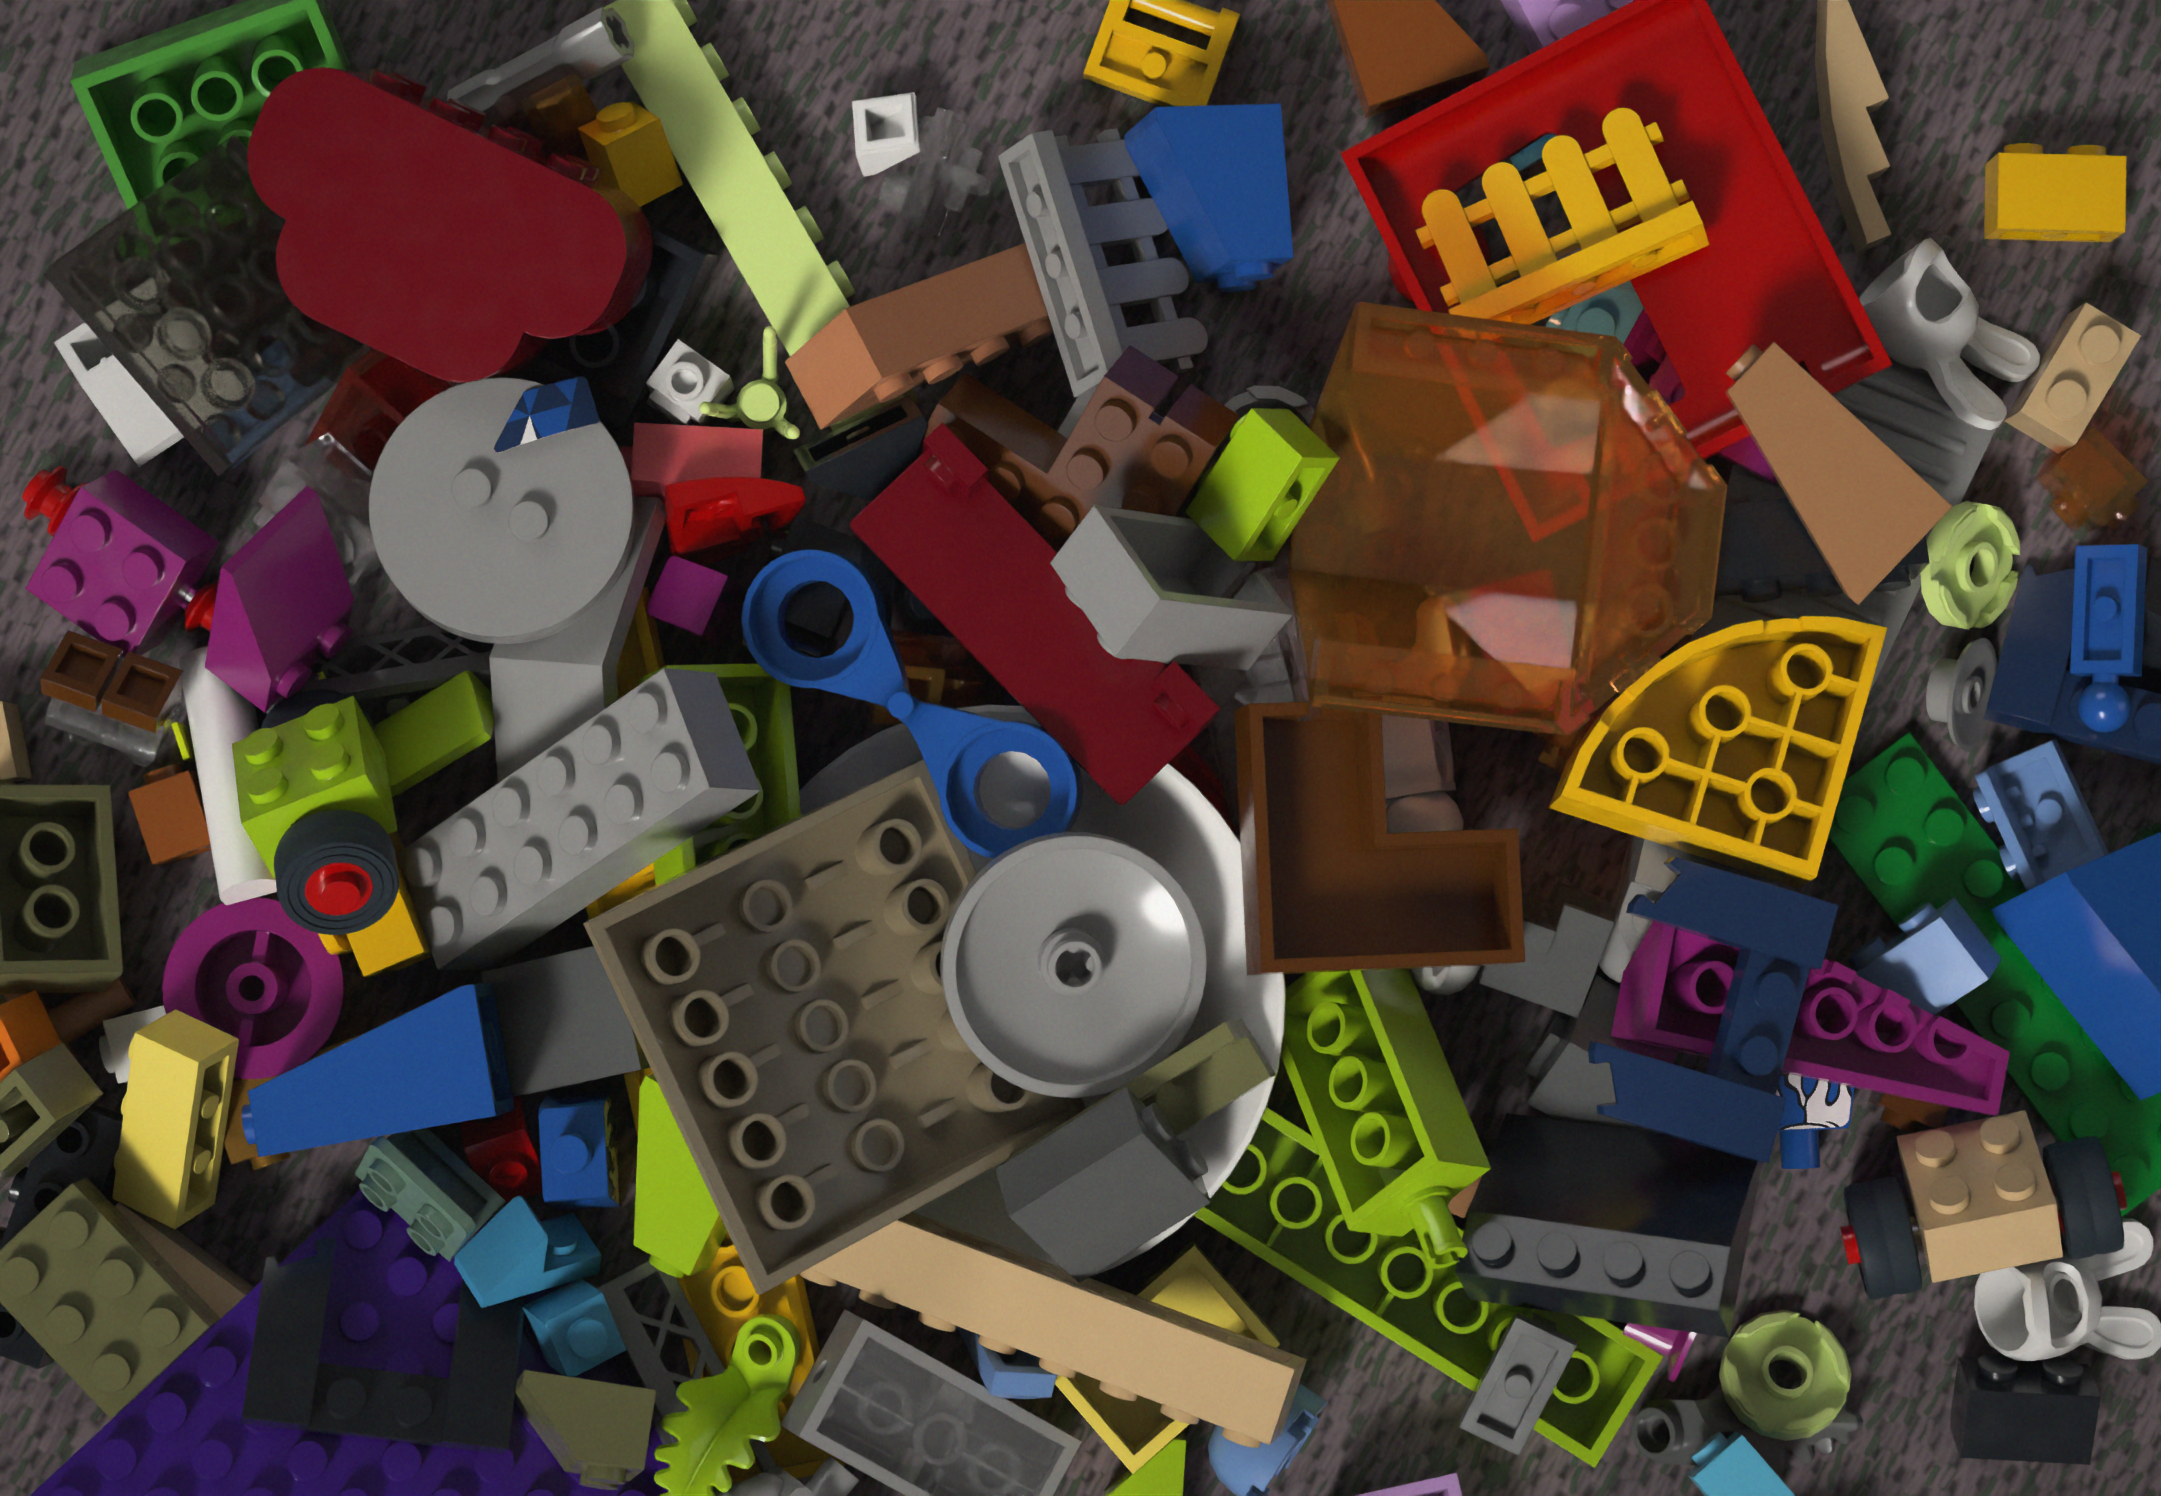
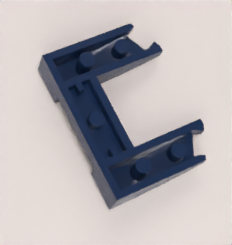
M2075 556L2072 559L2074 568L2037 576L2033 564L2024 566L1983 719L2161 765V694L2119 684L2130 698L2131 712L2126 723L2112 732L2094 731L2087 727L2079 716L2078 701L2082 692L2092 684V677H2079L2065 670L2072 640Z
M1669 857L1664 864L1671 871L1676 872L1678 876L1654 903L1643 894H1636L1628 903L1626 913L1740 949L1708 1068L1705 1074L1599 1042L1590 1041L1588 1048L1589 1063L1610 1062L1616 1099L1614 1103L1597 1105L1598 1114L1731 1155L1769 1163L1786 1098L1777 1096L1776 1091L1809 970L1822 969L1839 905L1677 857Z

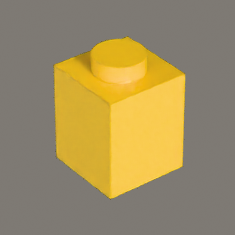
M634 101L611 104L600 110L595 120L578 128L590 163L602 169L598 180L624 192L639 207L683 185L660 118Z

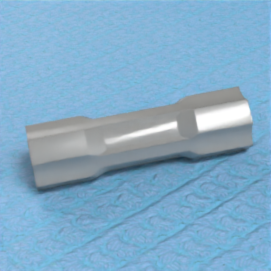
M601 7L562 28L557 36L496 69L485 70L448 90L447 101L451 98L485 113L486 116L482 125L490 129L492 124L504 127L516 121L523 112L585 79L596 78L633 58L634 42L627 31L625 21L613 8L606 10Z

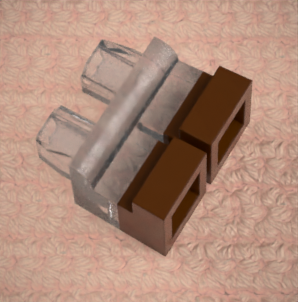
M69 630L40 677L42 694L52 697L47 709L45 724L63 730L66 740L80 745L88 746L98 742L121 750L126 761L143 767H147L155 761L172 730L171 724L175 723L180 715L183 670L132 652H128L123 661V649Z

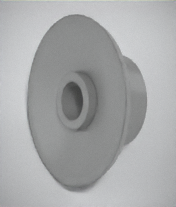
M1986 638L1970 642L1964 648L1958 660L1949 658L1939 659L1931 671L1927 685L1926 708L1930 719L1948 723L1949 734L1953 743L1965 752L1972 751L1978 746L1986 733L1988 720L1983 718L1998 664L1994 647Z

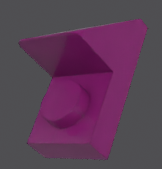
M671 556L667 560L649 599L646 612L657 619L691 633L704 642L724 650L742 612L747 590L720 572L677 556Z

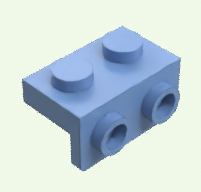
M2057 738L1998 762L1975 774V779L1979 785L1973 788L1976 805L1987 823L1995 821L2005 845L1999 847L2004 867L2013 881L2022 880L2027 891L2068 870L2109 854Z

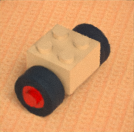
M2026 1110L1897 1136L1904 1185L1913 1217H1909L1903 1192L1896 1177H1886L1872 1182H1861L1844 1187L1843 1196L1849 1224L1840 1227L1844 1252L1848 1265L1858 1263L1863 1286L1869 1299L1877 1300L1895 1294L1912 1293L1922 1288L1917 1244L1922 1245L1932 1283L2063 1257L2062 1246L2069 1259H2082L2095 1254L2112 1253L2124 1247V1229L2120 1210L2127 1209L2125 1191L2119 1172H2111L2105 1151L2096 1136H2087L2070 1142L2062 1141L2043 1147L2041 1158Z

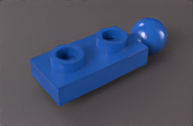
M2139 544L2076 546L2070 673L2079 677H2092V684L2082 692L2079 698L2078 713L2083 723L2097 732L2115 731L2122 727L2129 718L2131 701L2127 692L2119 685V676H2142L2147 548Z

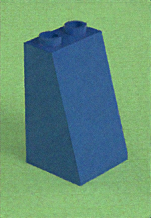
M2161 832L2068 870L1991 909L1999 925L2140 1101L2161 1092Z
M494 983L460 986L249 1090L250 1104L243 1105L242 1125L248 1144H256L258 1157L492 1117L514 1111Z

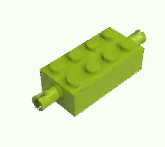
M1409 969L1304 973L1286 988L1285 1032L1281 1058L1348 1230L1403 1237L1414 1228L1429 1268L1441 1269L1459 1262L1458 1257L1464 1258L1468 1250L1465 1243L1462 1242L1448 1204L1452 1198L1485 1174L1491 1167Z

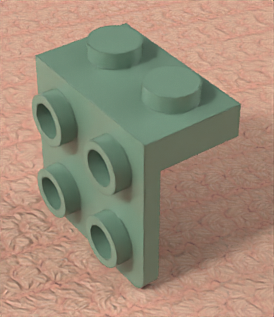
M428 1128L391 1134L387 1139L378 1136L369 1145L355 1172V1175L362 1180L359 1184L362 1193L371 1203L385 1212L392 1208L410 1225L407 1228V1233L423 1251L432 1256L439 1252L449 1262L506 1202Z

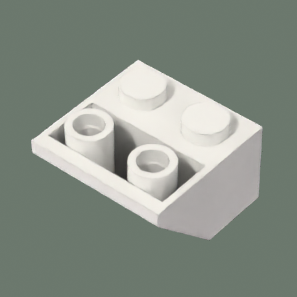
M163 272L54 342L81 387L139 467L247 396L191 309Z

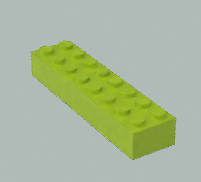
M1268 1107L1263 1114L1252 1141L1233 1172L1211 1197V1203L1193 1215L1471 1391H1474L1516 1313L1529 1318L1530 1314L1534 1312L1557 1323L1556 1331L1576 1340L1577 1346L1533 1430L1594 1468L1663 1358L1655 1350L1623 1335L1624 1331L1605 1319L1470 1300L1455 1274L1457 1263L1441 1269H1432L1427 1266L1425 1254L1414 1228L1403 1237L1349 1231L1312 1135ZM1456 1226L1462 1239L1464 1230Z

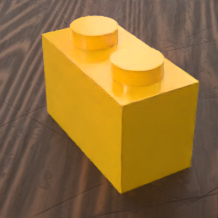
M2017 143L2004 146V153H1997L1985 164L1984 239L2112 242L2125 233L2127 156L2106 155V147L2099 145L2072 146L2067 149V154H2043V146L2033 143Z

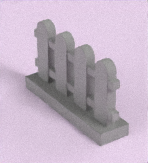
M1117 128L1104 130L1096 136L1098 143L1071 147L1066 135L1054 137L1052 130L1033 132L998 156L1074 397L1094 394L1104 375L1129 345L1159 364L1169 363L1171 372L1177 374L1193 368L1191 358L1204 351L1208 343L1207 332L1198 320L1191 317L1180 319L1177 317L1172 298L1186 290L1189 283L1188 273L1184 265L1177 259L1158 258L1153 239L1165 232L1168 227L1153 198H1139L1134 179L1139 177L1140 174L1125 148V140L1120 139ZM1112 184L1117 203L1088 206L1083 188ZM1131 243L1137 263L1108 267L1102 248ZM1150 303L1156 323L1127 328L1121 308Z

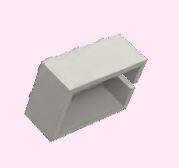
M1094 505L1050 562L1065 584V592L1068 598L1083 610L1098 632L1097 639L1101 646L1111 655L1120 659L1158 661L1166 664H1171L1175 661L1178 664L1248 671L1292 616V613L1262 573L1254 572L1233 599H1229L1256 564L1254 561H1234L1189 518Z

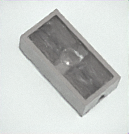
M845 1309L781 1423V1426L798 1437L905 1496H1053L1082 1443L1080 1440L1009 1400L990 1395L984 1386Z

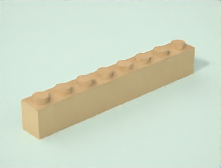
M915 1212L903 1216L799 1273L803 1278L821 1285L836 1286L837 1282L840 1281L860 1289V1299L878 1307L894 1309L897 1304L916 1310L920 1312L918 1320L935 1329L953 1332L956 1326L979 1334L978 1343L990 1350L1012 1355L1018 1349L1040 1358L1038 1365L1053 1374L1074 1378L1077 1372L1095 1378L1101 1381L1099 1385L1100 1390L1116 1398L1136 1401L1139 1395L1162 1404L1160 1409L1162 1414L1179 1422L1198 1424L1200 1418L1223 1427L1222 1435L1226 1439L1251 1448H1259L1261 1442L1270 1445L1282 1435L1307 1359L1091 1278L1078 1283L1065 1269Z

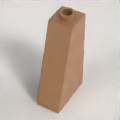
M1775 342L1771 343L1763 352L1753 343L1726 372L1735 382L1725 393L1842 591L1854 603L1859 605L1953 506Z

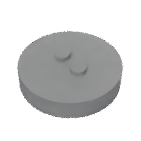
M488 378L466 382L433 396L409 414L397 427L387 441L373 473L369 495V523L377 555L386 573L406 600L425 618L455 635L470 640L495 644L525 643L557 634L571 627L597 607L609 594L621 576L632 549L636 524L633 486L616 442L600 421L594 425L554 434L500 453L494 450V446L523 392L545 386L537 382L515 378Z

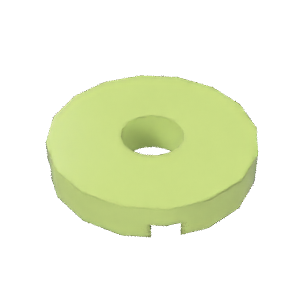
M1965 501L1953 506L1932 528L1927 539L1930 563L1920 573L1921 593L1929 613L1942 625L1969 630L1972 627L1983 628L1992 624L2007 607L2018 581L2019 572L2012 571L2011 569L2013 564L2012 554L2020 555V540L2012 519L2000 507ZM1974 556V567L1970 575V564Z
M1779 1310L1760 1313L1739 1326L1722 1353L1719 1378L1724 1399L1739 1421L1760 1435L1789 1441L1811 1437L1832 1423L1846 1402L1847 1392L1850 1388L1851 1371L1846 1351L1830 1329L1818 1321L1813 1323L1807 1318L1799 1317L1800 1313ZM1777 1360H1785L1794 1364L1801 1374V1386L1795 1389H1784L1776 1385L1770 1377L1769 1364Z

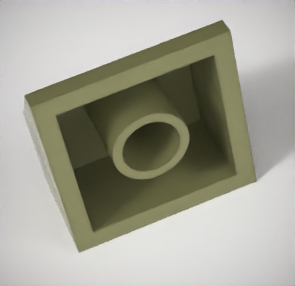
M529 1370L523 1371L516 1381L514 1402L565 1472L581 1474L579 1485L597 1489L618 1490L619 1484H625L626 1481L632 1480L644 1470L656 1390Z

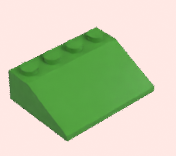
M245 0L75 61L70 79L71 84L148 255L272 211L256 192L249 175L247 161L249 140L266 99L280 82L290 75L305 69L324 67L351 71L339 34L324 0Z

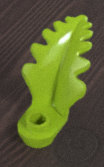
M759 1314L752 1317L739 1330L730 1364L723 1373L689 1380L679 1385L676 1390V1397L688 1407V1410L686 1412L667 1414L661 1420V1428L676 1437L679 1442L658 1445L654 1451L656 1460L670 1465L669 1468L660 1469L654 1475L656 1484L668 1490V1492L662 1493L659 1496H715L713 1486L723 1493L728 1492L732 1486V1479L727 1469L728 1464L742 1469L751 1468L755 1461L754 1452L750 1445L751 1439L769 1442L780 1434L781 1426L778 1416V1403L789 1392L801 1348L799 1332L790 1320L775 1314ZM761 1341L770 1347L772 1355L764 1349Z

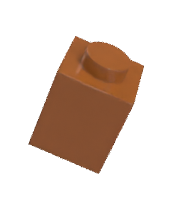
M181 764L169 765L143 775L146 785L128 791L152 865H170L211 850L198 772L190 770L183 772Z

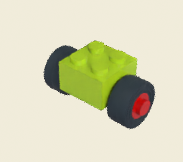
M324 689L307 690L293 694L290 698L280 701L270 710L262 723L261 729L254 731L245 739L232 743L241 824L273 878L276 879L279 902L292 921L309 931L320 934L342 935L357 932L376 923L389 911L396 899L399 888L395 849L388 835L397 831L385 752L376 737L375 727L370 715L356 701L354 696L349 697L337 691Z

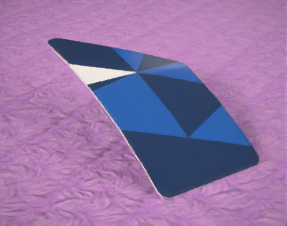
M585 377L572 378L523 392L498 438L494 450L500 453L544 437L599 423V416L587 379Z

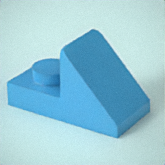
M518 1195L455 1255L454 1265L480 1307L484 1308L599 1274L602 1255L574 1212L539 1222L524 1197Z

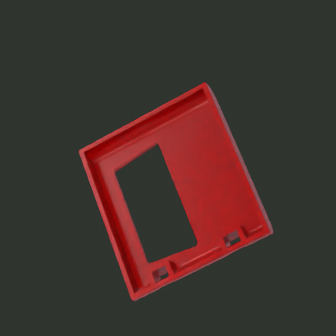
M1634 0L1340 153L1534 544L1751 437L1725 392L1735 382L1726 372L1753 343L1763 352L1771 343L1775 342L1832 396L1892 366L1885 348L1706 0ZM1628 108L1638 114L1644 127L1654 122L1657 123L1664 142L1653 146L1669 184L1681 179L1683 180L1690 199L1679 203V206L1693 200L1710 244L1630 280L1685 389V394L1679 401L1556 446L1549 441L1499 339L1470 352L1467 351L1448 310L1461 303L1458 302L1448 307L1440 290V287L1451 283V280L1436 245L1423 249L1415 230L1427 225L1422 214V205L1430 193L1444 189L1456 194L1482 177L1491 165L1505 162L1547 134L1570 136L1578 142L1583 154L1607 144L1602 131L1605 117L1615 109ZM1616 163L1592 174L1608 211L1632 202ZM1639 221V222H1637V223H1634V224H1632V225H1630V226H1628V227H1626V228H1623V229H1621V230H1619V231H1617V232H1618V233H1621V232H1623V231H1625V230H1627V229H1630V228H1632V227H1634V226H1636V225L1641 224L1642 221ZM1621 460L1630 478L1594 495L1586 477Z

